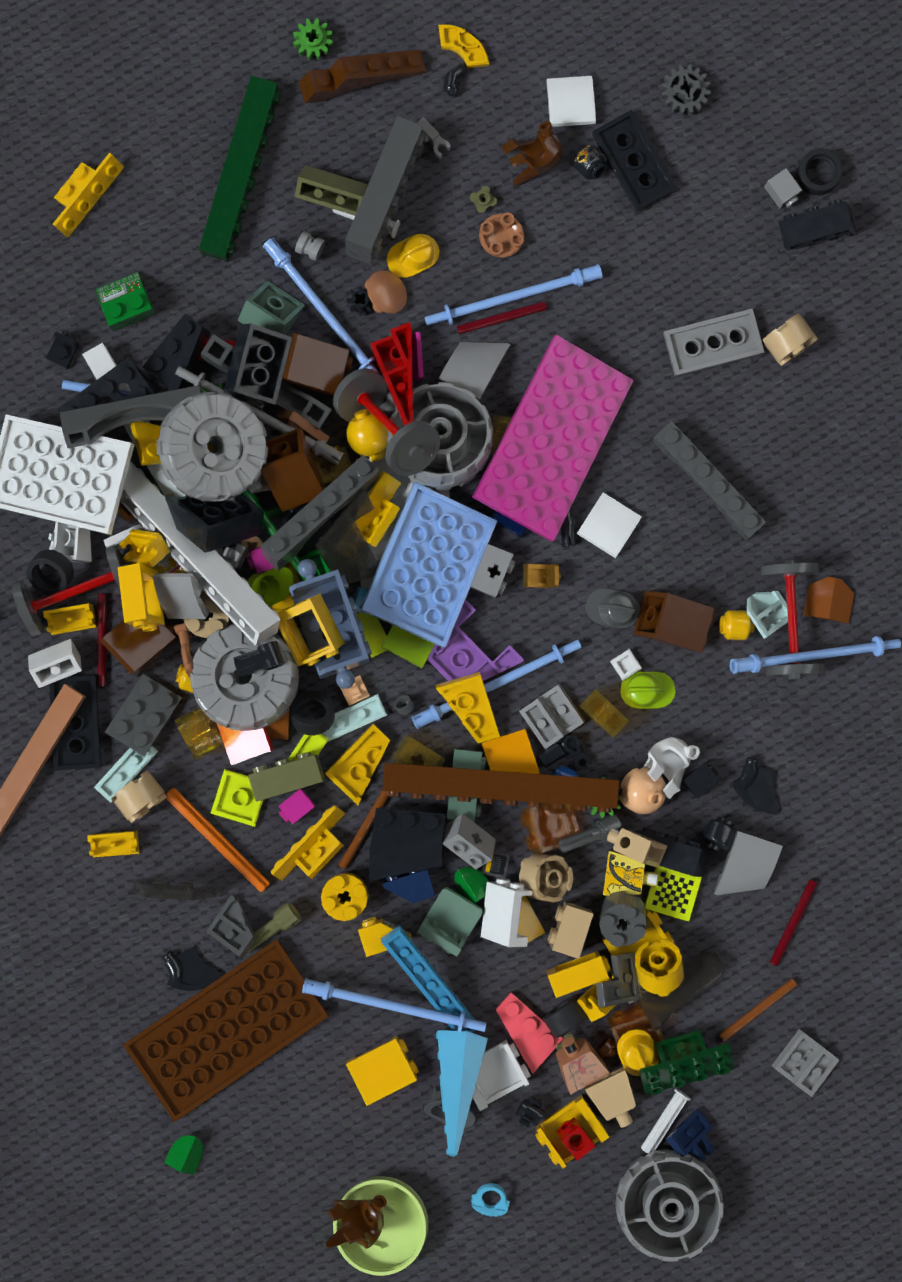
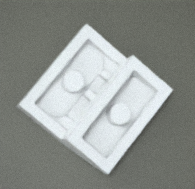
M592 76L547 79L549 120L553 127L596 124Z
M603 492L577 534L616 558L640 521L641 516Z

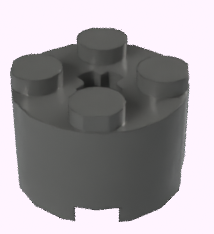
M619 891L610 894L604 899L599 912L600 929L611 945L616 947L631 945L644 937L647 926L646 909L643 901L637 895L635 897L631 894H626V891Z

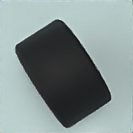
M572 996L563 1001L544 1016L543 1021L555 1038L571 1031L587 1018L586 1013L577 1002V996Z

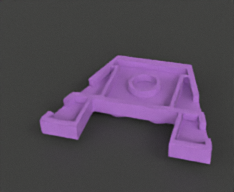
M466 599L446 647L443 648L435 644L427 660L448 681L480 672L484 681L522 663L524 659L510 645L494 661H491L459 628L476 611Z

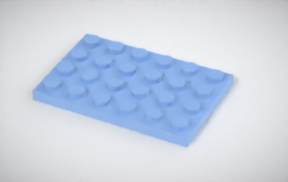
M416 482L413 483L360 610L440 647H446L497 521Z

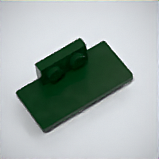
M700 1030L656 1042L655 1045L661 1063L642 1068L639 1071L645 1095H656L663 1090L680 1088L690 1082L704 1081L710 1076L727 1074L734 1069L731 1046L727 1043L706 1049Z

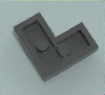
M628 952L612 955L613 980L596 983L599 1007L640 1000L635 953Z

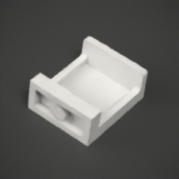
M497 878L496 882H487L481 937L506 947H527L528 937L518 934L521 897L532 896V890L524 888V884L510 883V879Z
M505 1040L484 1052L473 1093V1099L479 1111L487 1108L489 1103L523 1085H529L527 1078L531 1077L525 1064H519L516 1057L520 1056L514 1043L509 1045L508 1041Z

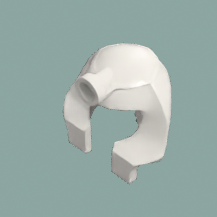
M668 737L652 746L648 752V759L644 767L650 768L648 775L654 781H657L662 773L667 777L669 783L662 792L670 799L675 793L681 791L680 785L685 768L689 766L691 759L695 760L698 758L700 750L697 746H688L679 738Z

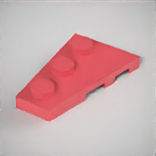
M510 992L496 1008V1011L533 1074L556 1048V1045L563 1040V1037L555 1038L545 1022L517 996Z

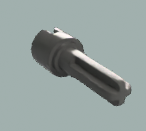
M616 815L598 820L595 827L560 839L558 842L559 848L562 852H567L597 840L608 842L607 837L610 830L613 828L616 830L620 829L622 826Z

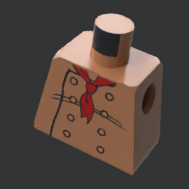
M566 1037L562 1040L561 1045L563 1048L557 1051L556 1057L562 1078L570 1095L610 1074L603 1059L600 1058V1055L585 1038L575 1041L573 1037Z

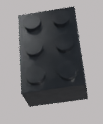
M252 323L240 325L223 392L262 405H276L293 337Z

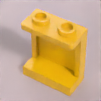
M648 909L646 910V933L639 941L631 945L616 947L611 945L610 941L606 940L605 937L601 938L611 955L628 952L636 954L639 947L648 941L650 944L661 942L660 939L672 943L675 942L668 931L664 933L659 925L662 924V921L656 912L651 913Z
M397 1035L376 1048L346 1061V1066L366 1106L417 1081L416 1074L419 1073V1070L414 1060L409 1061L406 1052L409 1050L404 1040H399Z
M582 1094L536 1126L538 1132L535 1134L536 1138L542 1146L545 1144L551 1151L548 1153L549 1157L555 1165L560 1164L563 1169L567 1167L566 1164L574 1159V1156L562 1143L556 1132L562 1123L575 1117L591 1137L594 1144L609 1138L608 1132ZM573 1135L570 1140L576 1139L579 1135Z

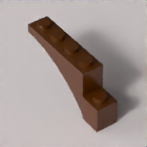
M421 50L339 57L329 69L308 71L299 81L305 104L323 102L364 86L392 79L422 75L426 72Z

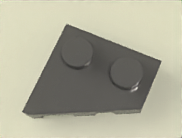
M231 895L206 932L239 957L244 958L255 942L256 936L238 898Z

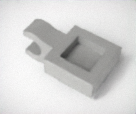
M422 117L417 124L423 126L422 135H425L424 143L429 142L433 146L434 155L441 159L442 154L438 151V148L444 146L449 151L451 146Z
M237 543L236 547H226L223 556L228 557L232 567L241 569L250 548Z

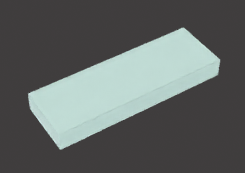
M377 694L335 713L334 723L329 730L323 733V735L329 738L328 742L387 716L379 695Z
M152 746L147 755L143 757L129 748L94 788L112 803L111 798L131 782L159 751Z

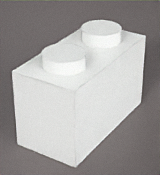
M71 639L28 656L29 672L39 688L82 671L81 656Z

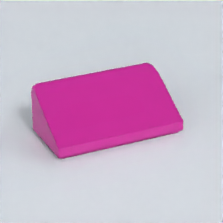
M420 332L412 334L413 382H423L424 380Z

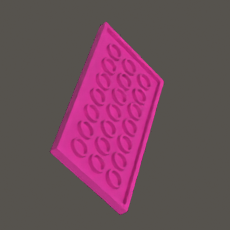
M553 336L472 498L551 542L554 541L634 380L560 336Z

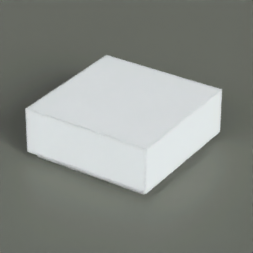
M630 649L610 661L622 681L642 669Z

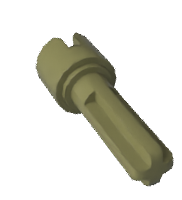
M287 902L273 912V919L254 932L256 940L247 953H250L280 930L288 931L302 921L298 910L293 904Z

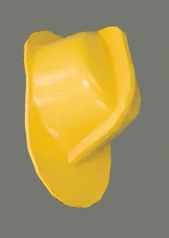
M413 235L395 244L387 254V264L389 270L396 276L402 278L411 277L433 266L439 258L440 250L434 238L429 235Z
M639 1029L629 1030L618 1040V1055L627 1073L633 1076H641L640 1069L658 1064L659 1055L649 1033Z

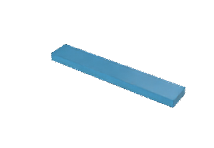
M401 926L380 938L381 943L438 1012L461 1016V1012L465 1011L464 1018L476 1020ZM448 1024L453 1031H458L457 1025ZM462 1027L461 1031H468L472 1033L475 1030Z

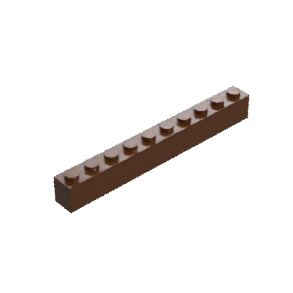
M385 762L382 791H387V796L401 797V792L411 793V798H424L425 794L434 795L436 800H448V796H456L457 801L471 802V798H481L480 803L494 804L496 799L504 800V805L518 806V801L527 802L529 807H541V803L551 804L550 808L564 809L565 805H574V810L588 811L589 806L597 807V812L611 813V808L617 809L619 780Z

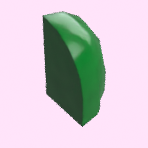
M463 867L455 873V885L461 896L474 904L485 897L486 885L489 881L482 872L475 868Z
M191 1135L180 1137L172 1145L164 1163L179 1172L194 1175L203 1153L201 1140Z

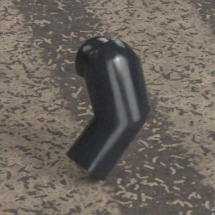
M462 63L445 75L443 88L449 96L458 94V79L468 72Z

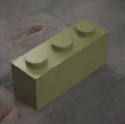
M305 165L298 176L294 197L355 216L368 184Z
M311 752L297 755L298 760L289 762L287 758L275 762L276 767L267 769V765L254 768V773L248 775L255 801H261L326 781L318 754L311 755Z

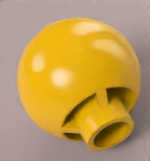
M367 409L356 412L354 414L355 417L352 418L347 427V441L350 447L361 456H369L371 462L382 460L385 458L388 446V430Z

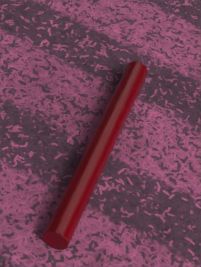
M543 301L457 325V330L459 334L545 311L547 310L546 304Z
M98 594L97 686H106L107 648L100 640L107 634V594Z
M809 879L769 963L778 967L818 883Z

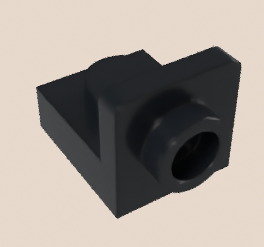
M55 331L53 335L55 340L46 359L68 369L79 344L75 341L74 335L63 331L62 334Z

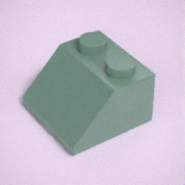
M266 281L246 300L238 321L242 324L252 323L286 335L305 305L271 282Z

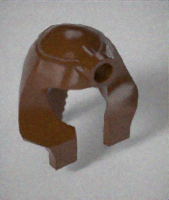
M550 121L540 124L536 139L517 141L512 138L501 146L505 154L516 148L523 152L509 159L514 168L520 164L527 163L529 165L527 169L513 180L516 186L553 169L562 157L561 141L552 131L553 125Z
M377 1195L373 1200L334 1199L335 1207L330 1209L328 1214L333 1221L341 1219L343 1225L341 1229L327 1240L326 1247L332 1248L347 1242L349 1244L356 1242L365 1249L370 1248L379 1238L384 1226L382 1211L387 1204L386 1198L382 1195Z

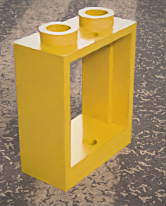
M141 563L117 567L124 623L132 625L133 628H141L144 632L155 631L157 626L165 625L163 609L157 597L153 576L158 571Z
M320 593L277 613L281 619L279 630L298 666L305 663L311 666L321 661L320 657L324 655L326 658H330L338 654V648L345 644ZM312 609L329 643L312 652L309 651L293 617Z
M596 951L579 959L577 958L547 969L546 973L555 997L558 998L609 979L607 972L611 971L605 955L601 956Z

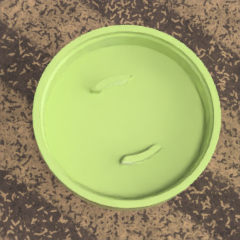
M377 1176L357 1183L341 1200H373L377 1195L384 1196L387 1204L382 1211L384 1226L379 1238L367 1249L356 1242L352 1244L347 1242L337 1247L345 1260L354 1268L367 1274L384 1276L405 1269L419 1255L428 1234V1216L423 1201L408 1184L396 1178ZM341 1219L333 1222L334 1234L343 1225Z

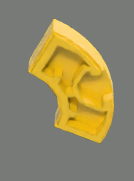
M445 24L439 25L441 49L458 53L464 60L467 69L489 66L487 53L478 39L461 27Z

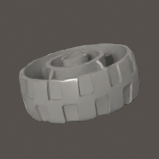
M439 382V384H425L415 388L413 392V422H427L437 430L438 434L444 433V435H439L440 447L433 461L419 473L408 477L412 483L416 482L422 486L434 488L437 491L450 490L451 487L463 486L469 483L479 471L483 470L492 451L493 427L485 405H481L478 397L466 388L456 387L452 383ZM395 407L390 420L401 429L404 427V424ZM388 431L387 442L389 444L393 435Z
M203 392L192 395L179 402L166 415L160 426L161 430L156 447L157 455L160 456L162 463L160 467L166 478L176 486V489L189 497L202 501H223L236 497L257 481L261 475L262 465L266 464L268 447L266 446L265 437H267L262 421H259L255 416V411L245 401L240 402L233 398V395L222 392ZM208 442L213 446L212 453L208 450Z
M231 624L229 627L218 629L208 636L207 641L202 647L198 648L193 658L194 664L192 673H190V682L195 700L211 720L223 727L238 731H254L267 727L276 720H279L289 710L296 697L299 686L298 665L285 640L277 633L255 646L235 624ZM277 641L285 664L272 670L255 672L252 674L250 682L243 684L242 677H239L233 658L257 650L258 646L265 643Z
M658 1149L644 1157L640 1156L630 1164L629 1169L622 1175L618 1184L615 1202L618 1222L626 1238L643 1254L658 1258L661 1261L678 1262V1259L686 1257L690 1259L703 1252L702 1249L716 1238L724 1213L722 1191L715 1175L707 1165L689 1153L681 1157L675 1150ZM667 1204H676L674 1209H670L669 1211L665 1210Z

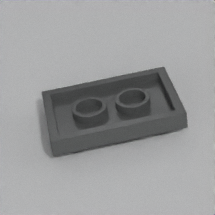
M142 674L105 733L145 757L182 698Z

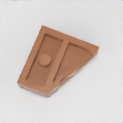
M279 409L275 415L276 418L294 429L301 427L304 435L315 441H321L322 439L328 441L330 438L295 411Z

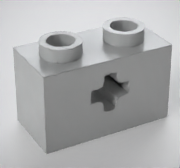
M488 544L470 588L493 598H496L497 594L502 595L507 582L503 581L506 572L511 574L516 562L511 560L513 554ZM496 566L498 567L497 572L500 573V576L495 575L493 579L490 577V572H488L487 570L493 569V567Z
M461 814L447 823L442 844L473 868L477 869L492 860L496 839L464 814Z

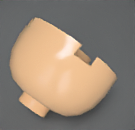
M648 767L632 769L626 774L620 786L622 789V796L620 795L621 802L625 807L638 814H650L657 811L666 799L665 794L662 792L666 787L665 781L662 776L657 781L652 780L648 775L650 770Z

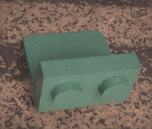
M445 887L424 918L417 933L424 940L437 944L444 952L457 957L467 937L481 917L483 910L450 888Z

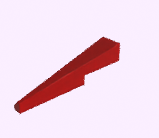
M410 322L390 329V336L370 343L374 357L404 426L413 422L412 327Z

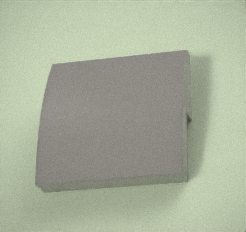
M193 573L154 574L153 581L157 597L168 619L207 618L210 612L199 597L203 588Z
M560 683L519 711L545 749L585 722Z
M799 1029L772 1064V1067L812 1097L839 1062V1059Z

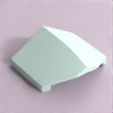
M779 591L756 592L747 598V614L764 639L788 622L787 603Z

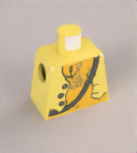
M609 850L603 895L609 896L619 891H626V894L641 895L642 885L656 887L658 873L644 871L645 864L619 852Z

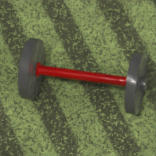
M363 368L353 371L341 381L334 393L333 406L337 414L347 422H350L355 417L354 414L356 412L367 409L393 435L385 454V460L392 471L399 476H411L425 469L433 461L440 447V437L437 430L423 421L412 422L399 429L379 408L386 397L387 385L384 378L373 369Z
M113 544L106 547V555L111 572L37 601L34 600L31 591L24 581L21 580L12 584V593L17 611L32 637L44 634V625L39 609L114 580L120 589L117 567L129 564L125 563L117 545Z
M796 560L782 561V564L760 567L761 577L786 578L790 654L799 653L795 578L797 576L820 573L819 564L797 563ZM802 662L788 663V665L766 666V676L788 675L789 679H803V674L825 673V664L823 663L802 664Z

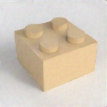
M564 901L563 906L558 905L554 917L557 924L555 928L551 927L547 939L551 949L579 959L593 912L590 909Z

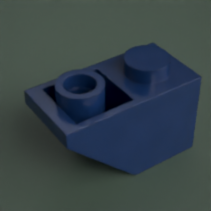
M428 870L415 873L409 872V874L392 878L386 877L387 881L383 882L385 889L412 903L436 895Z

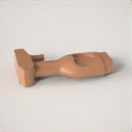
M182 623L174 626V629L180 639L184 669L190 677L194 664V654L190 643V638L193 636L192 632L186 627V624Z

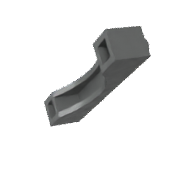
M213 334L201 352V359L228 375L234 347ZM281 382L275 406L282 410L295 411L320 430L332 409L285 382Z
M198 385L60 412L62 432L67 448L91 444L108 431L132 422L145 420L163 421L166 415L179 402L192 395L201 393L200 387Z
M672 421L652 439L664 454L707 494L727 521L745 540L749 539L766 523Z
M362 455L261 545L262 556L277 571L282 569L297 555L304 544L327 520L347 504L363 496L374 486L380 476V470Z

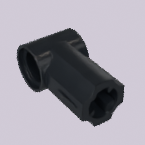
M277 641L265 643L258 646L257 650L233 658L239 677H244L261 670H272L285 664Z

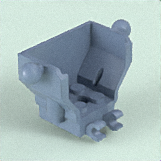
M310 559L302 560L298 565V572L306 580L289 587L294 605L320 593L345 642L344 645L338 648V654L330 658H326L325 655L321 656V661L315 663L319 678L322 679L337 674V685L340 688L348 689L355 683V676L349 669L369 663L368 655H371L372 652L368 641H365L364 629L361 620L358 619L353 597H347L345 589H348L349 586L345 575L340 576L338 570L315 577L317 571L315 562ZM312 609L298 615L302 625L298 629L302 637H306L310 652L329 644L323 638L324 633Z

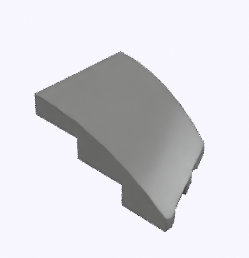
M460 342L443 369L439 380L452 383L461 389L466 388L475 394L480 401L489 382H491L497 368L506 355L510 344Z
M737 831L714 894L723 895L765 889L783 846Z

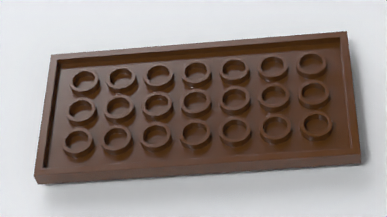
M275 939L123 1044V1047L172 1120L176 1122L329 1017V1014L316 995L302 993L305 979L279 940Z

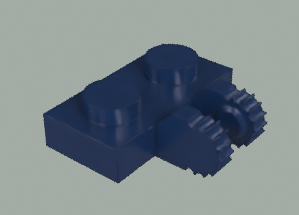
M699 1109L694 1110L666 1138L681 1157L686 1156L689 1152L690 1155L703 1163L706 1159L703 1153L711 1155L714 1152V1147L705 1136L713 1127Z

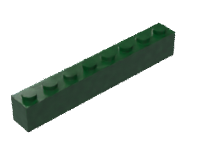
M255 76L250 77L199 246L201 255L228 262L229 256L233 257L236 249V243H233L235 235H239L241 232V215L247 212L249 205L247 195L249 191H253L255 186L253 175L255 169L259 170L262 157L259 155L261 149H265L267 146L268 135H266L268 126L272 127L275 113H272L274 105H279L281 99V92L276 82Z

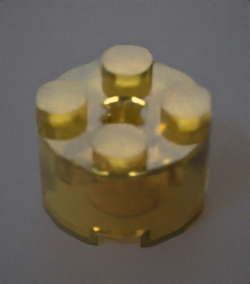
M200 708L174 720L177 726H179L178 729L188 748L194 753L192 755L195 761L219 749L220 745L223 744L216 728L211 729L209 726L213 723L212 720Z

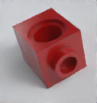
M575 1117L562 1123L556 1131L562 1143L577 1161L596 1147L591 1137ZM573 1135H579L576 1139L570 1140Z

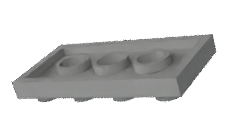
M753 308L663 332L675 377L764 353ZM733 331L739 332L742 340L738 343L732 342L730 340V333ZM708 338H718L720 346L715 349L709 347L707 343ZM690 342L695 343L698 347L697 353H687L685 349L686 344Z

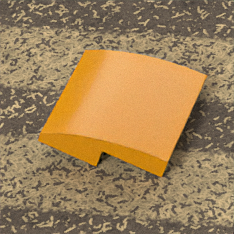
M526 729L482 743L490 770L540 774Z

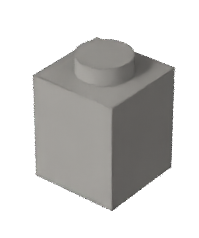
M787 168L769 179L764 186L779 209L785 205L789 208L799 200L798 196L802 191Z

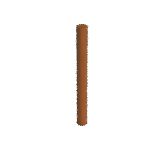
M381 791L338 864L341 868L346 870L374 823L376 808H383L389 798L387 791Z
M792 978L722 1031L719 1036L724 1042L794 989L797 986L796 982Z

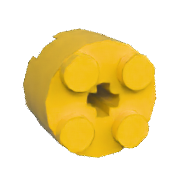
M344 872L336 874L327 881L322 890L321 901L328 915L336 920L347 921L356 918L363 912L367 905L369 894L367 886L356 874ZM345 891H348V896L351 897V900L341 901L342 897H339V893L343 894Z
M660 939L661 942L650 944L648 941L639 947L635 954V967L639 984L646 991L663 997L668 996L680 986L684 979V968L679 948L670 941Z

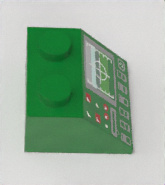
M139 272L96 289L105 318L113 331L155 315Z

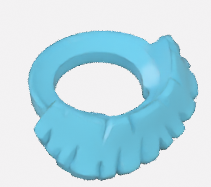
M484 1184L478 1188L475 1194H472L471 1205L482 1215L498 1217L506 1214L509 1209L510 1200L507 1199L504 1188L498 1184ZM492 1190L499 1193L501 1199L496 1205H487L482 1195L486 1191Z

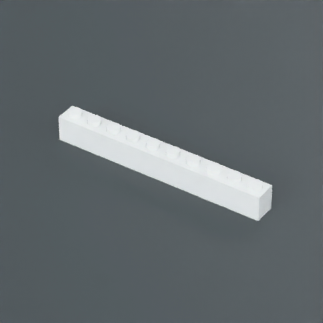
M130 462L120 502L147 531L160 533L173 559L187 573H193L203 591L255 646L276 634L281 621L277 612L268 607L261 595L255 593L250 588L248 582L234 571L232 565L219 555L217 549L204 553L176 529L165 497L160 493L158 487L145 477L144 472Z

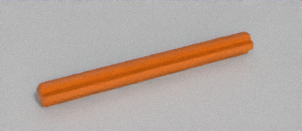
M175 788L167 792L166 799L254 887L262 892L269 886L270 882Z

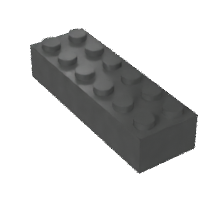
M397 116L346 236L347 256L370 265L374 258H379L382 250V240L387 238L391 228L389 225L391 217L395 218L397 215L400 197L404 198L407 191L408 177L412 178L416 169V159L421 157L424 150L425 135H422V125Z

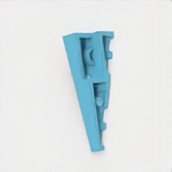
M438 1030L436 1032L439 1046L437 1055L441 1068L439 1077L442 1110L445 1112L446 1125L444 1126V1132L447 1134L448 1145L446 1154L455 1157L458 1154L488 1038L468 1031Z

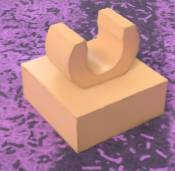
M360 675L355 677V683L352 687L348 689L341 688L349 706L370 696Z

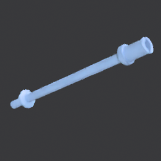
M274 237L269 239L263 245V248L273 258L275 266L285 269L361 363L359 369H373L381 375L373 365L376 361L375 357L368 359L291 264V255L288 252L285 253Z
M599 264L581 270L576 268L571 275L454 309H450L446 304L444 305L445 311L424 317L425 322L428 326L448 320L449 325H452V318L571 284L578 285V287L583 286V283L602 279V271Z
M875 636L872 638L871 643L760 658L757 654H751L746 658L731 659L730 670L733 674L747 671L757 673L762 667L866 652H873L878 657L883 655L884 650L900 648L901 641L900 639L883 641L880 636Z
M573 641L559 649L555 644L552 645L553 652L484 684L486 693L557 659L561 664L564 663L563 656L582 648L579 641ZM448 702L440 706L432 704L429 706V709L411 716L417 730L435 720L436 722L441 721L440 718H442L443 714L452 710Z
M305 978L302 993L320 996L322 1000L335 997L457 1025L458 1032H461L462 1027L485 1032L486 1022L464 1018L465 1011L461 1012V1016H456L334 988L329 981L323 983L309 980L308 978Z

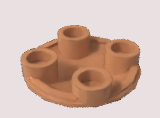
M511 213L492 215L481 224L479 233L480 243L485 251L494 257L504 258L512 256L523 245V227Z
M377 271L366 280L365 287L373 304V309L377 313L395 314L406 305V288L395 274L389 271Z

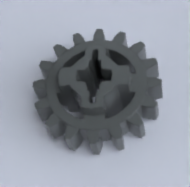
M690 64L687 69L679 65L678 71L672 68L670 76L665 75L664 81L666 83L661 85V90L664 91L661 94V98H667L664 105L665 107L671 105L672 113L677 109L680 116L683 115L684 111H687L688 115L691 116L693 109L700 112L701 105H706L708 101L706 98L711 93V91L706 90L709 88L710 82H704L707 75L705 73L700 76L699 67L693 71ZM678 79V84L673 85V88H671V84ZM683 85L686 90H690L688 94L685 90H682ZM700 93L699 98L693 102V96Z

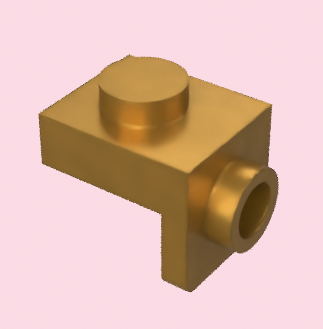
M523 564V587L555 588L559 586L561 575L558 564Z

